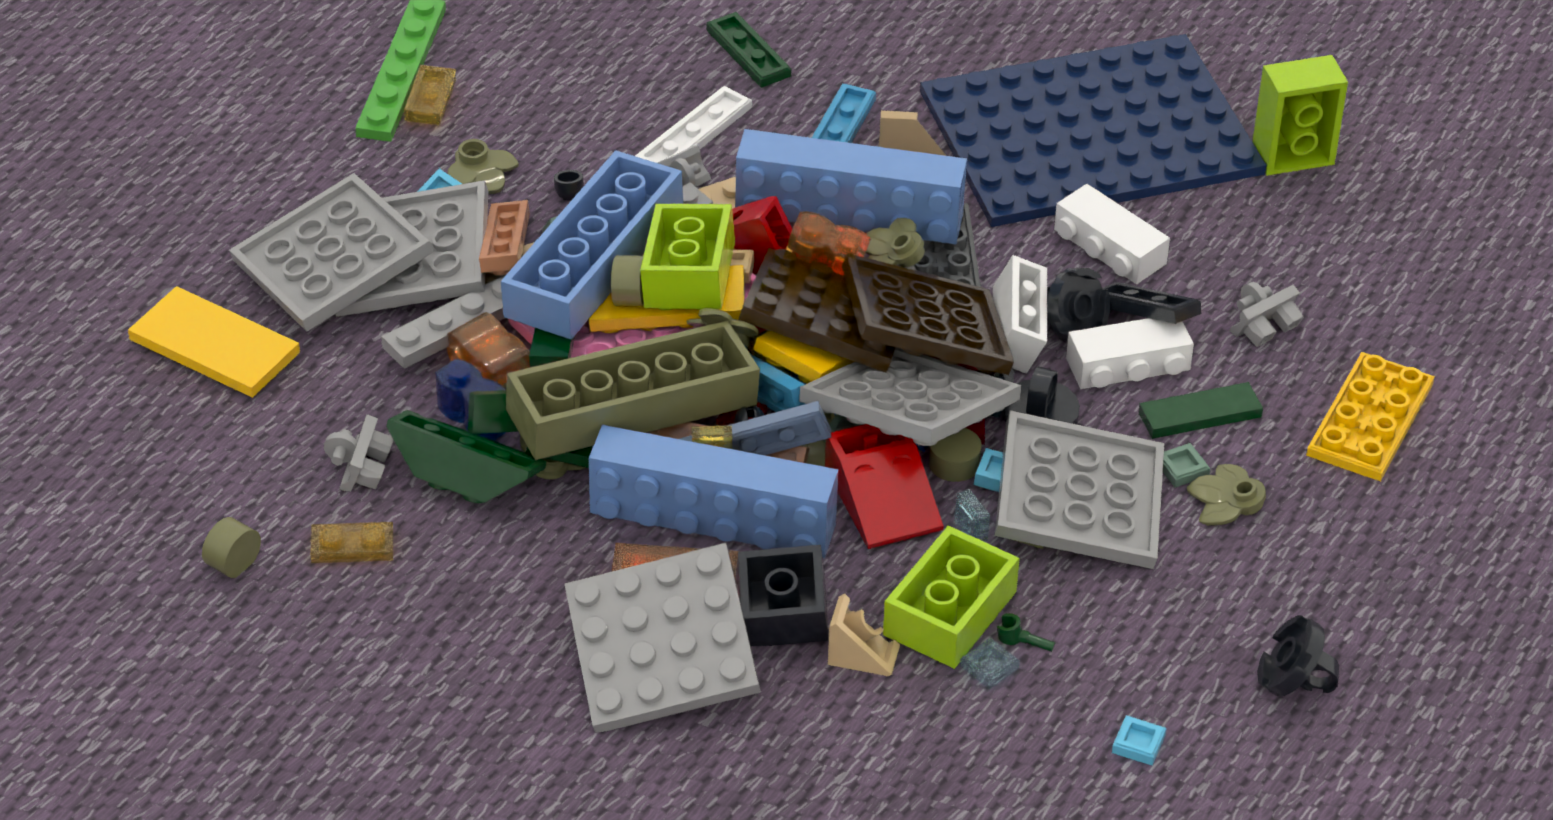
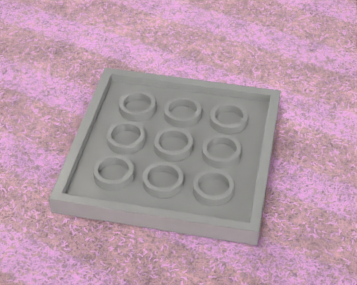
M355 173L229 250L233 261L306 332L434 252L430 240Z
M485 180L383 197L389 205L430 240L434 252L391 278L385 284L364 295L355 303L335 314L336 317L423 302H433L463 296L469 292H485L486 272L481 273L479 262L488 220L489 191Z
M896 347L887 373L853 362L801 386L799 402L808 404L819 401L824 413H835L847 417V420L851 423L869 424L880 428L882 433L902 435L912 438L913 442L918 445L931 446L1019 401L1021 385L958 365H950L923 354L921 356L910 355L901 348Z
M1010 411L1006 421L995 536L1154 569L1158 558L1164 443Z
M726 543L565 583L595 733L610 731L761 692Z

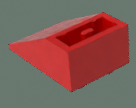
M869 424L831 432V438L826 439L825 467L838 469L837 492L868 549L943 530L944 526L917 445L913 442L912 438L902 435L885 434L880 431V428Z

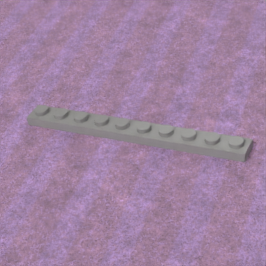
M691 182L683 186V204H713V201ZM506 275L485 284V292H469L381 336L382 348L405 369L504 319L501 280Z

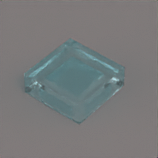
M970 489L957 493L954 522L962 532L983 542L988 541L990 514Z
M991 638L964 655L960 660V666L989 690L1017 671L1020 660Z

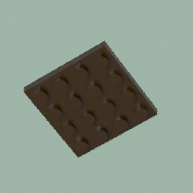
M768 248L738 320L887 373L896 347L889 345L878 347L868 343L865 339H861L845 276L833 271L830 266L824 263H810L797 258L794 253L788 250Z
M849 253L846 254L842 268L861 339H865L868 343L878 347L889 345L901 348L906 353L914 356L925 354L937 357L950 365L961 363L973 366L986 374H995L997 372L1009 375L1014 360L989 289Z

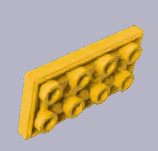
M743 265L730 266L722 309H719L727 312L733 319L738 320L745 302ZM610 293L589 318L590 332L602 331L604 333H615L619 330L627 329L652 331V329L671 326L692 328L693 326L687 324V320L701 318L698 315V309L660 310L658 308H644V306H615Z
M177 286L128 329L129 340L252 398L300 353L298 342Z
M767 331L757 337L753 348L755 352L763 355L768 363L792 371L806 384L854 362L772 331Z
M1361 352L1311 440L1306 456L1381 482L1427 397L1435 376L1423 373L1414 367H1406L1385 360L1378 355Z

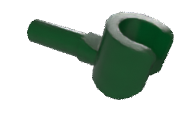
M1012 613L1002 615V626H997L998 639L1006 645H1016L1020 642L1028 643L1052 652L1055 642L1022 630L1021 620L1017 615Z

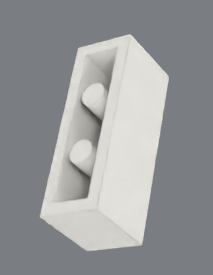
M1090 185L1082 186L1057 203L1054 230L1062 238L1071 240L1083 248L1092 258H1098L1110 266L1119 276H1125L1135 284H1138L1167 264L1170 238Z
M1012 255L993 286V301L1014 360L1012 368L1027 374L1047 343V268Z
M1147 318L1069 332L1066 359L1080 389L1090 387L1102 388L1113 383L1131 380L1141 381L1148 377L1165 374L1176 375L1182 371H1188L1191 368L1194 343L1183 322L1173 324Z

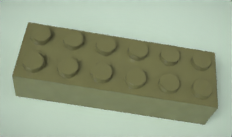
M722 321L507 373L506 410L534 459L538 460L594 446L602 425L646 433L738 410L744 406L746 408L757 405L760 368L729 321Z

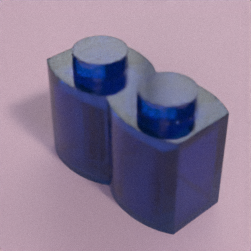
M460 359L451 361L435 372L439 410L447 418L463 423L467 431L469 393L473 391L505 390L500 384L482 378L481 373L476 367ZM506 432L480 433L477 435L494 441Z

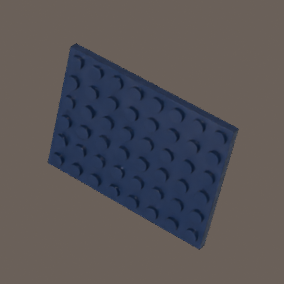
M1186 34L920 82V93L953 156L967 158L966 180L991 227L1056 215L1057 203L1086 184L1095 188L1114 202L1120 203L1265 175L1266 163Z

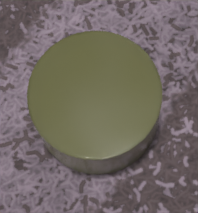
M616 255L614 257L611 272V295L615 306H644L640 272L643 256Z
M963 428L959 433L952 434L938 441L935 445H931L929 448L930 470L937 477L951 482L965 481L975 476L980 464L982 447L978 435L967 428Z
M233 517L223 518L208 533L202 547V559L204 563L224 575L236 578L256 560L261 546L260 534Z

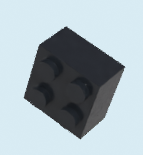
M821 544L738 552L740 603L750 646H776L829 641L825 572Z

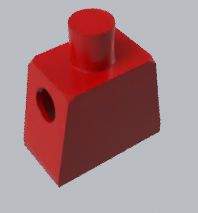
M770 196L732 209L735 236L734 250H754L753 274L757 275L768 248L788 250L799 259L805 254L776 196Z

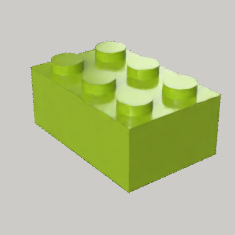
M1333 55L1263 65L1252 142L1267 165L1266 176L1335 165L1348 81Z
M655 204L640 269L644 308H658L660 310L722 309L735 245L732 204Z
M947 526L885 600L883 635L955 669L1016 593L1020 558L951 526Z

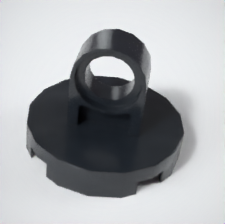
M1067 268L1057 275L1051 287H1047V321L1050 322L1052 330L1059 339L1068 343V334L1071 331L1107 325L1110 315V294L1108 289H1102L1101 283L1097 279L1102 277L1098 272L1090 268Z
M1038 366L1031 380L1017 383L1021 385L1020 400L1005 407L1002 410L1001 416L1006 422L1009 412L1015 411L1077 425L1080 405L1076 395L1068 387L1057 382V371Z
M1297 615L1286 621L1272 637L1278 643L1273 648L1271 655L1263 652L1257 670L1258 683L1275 696H1286L1295 691L1299 686L1307 691H1312V688L1323 689V693L1334 691L1338 687L1339 664L1334 657L1323 651L1325 642L1324 628L1316 621L1307 619L1302 615ZM1315 670L1328 672L1330 675L1319 678L1311 675V673Z

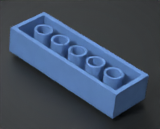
M744 129L736 156L735 207L770 196H776L789 222L869 232L880 227L889 229L895 219L909 218L916 224V232L920 234L923 240L957 244L963 217L967 158Z
M615 150L501 280L504 317L572 340L611 293V272L614 257L616 255L642 256L644 254L655 204H683L682 171Z
M601 426L589 456L590 513L598 514L607 519L619 518L634 521L644 526L655 525L676 529L685 534L697 533L716 537L722 541L733 540L753 544L762 549L821 544L822 557L825 558L836 526L838 469L612 426Z

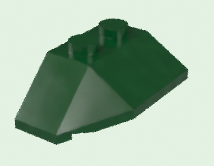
M405 410L387 421L386 427L414 477L427 481L428 485L432 488L451 490L462 494L465 500L472 503H485L546 468L547 461L542 459L535 460L533 455L525 454L526 452L480 435L472 434L450 424L423 417L410 410Z

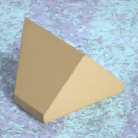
M881 110L879 147L946 156L918 122L917 112Z
M846 594L839 596L829 627L828 665L884 676L892 675L900 644L896 640L886 641L880 636L884 630L882 627L874 630L865 622L862 609L857 612L850 611L848 608L850 598Z

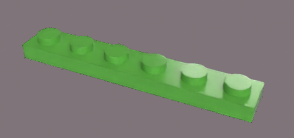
M409 1L356 125V137L392 141L446 11L445 1Z

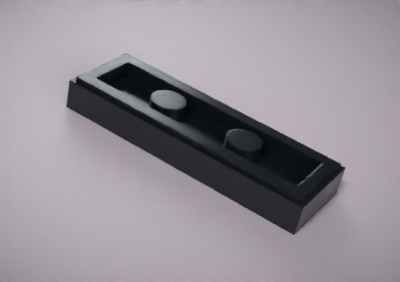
M1119 282L1102 287V289H1108L1110 310L1173 324L1202 314L1201 301L1198 299Z

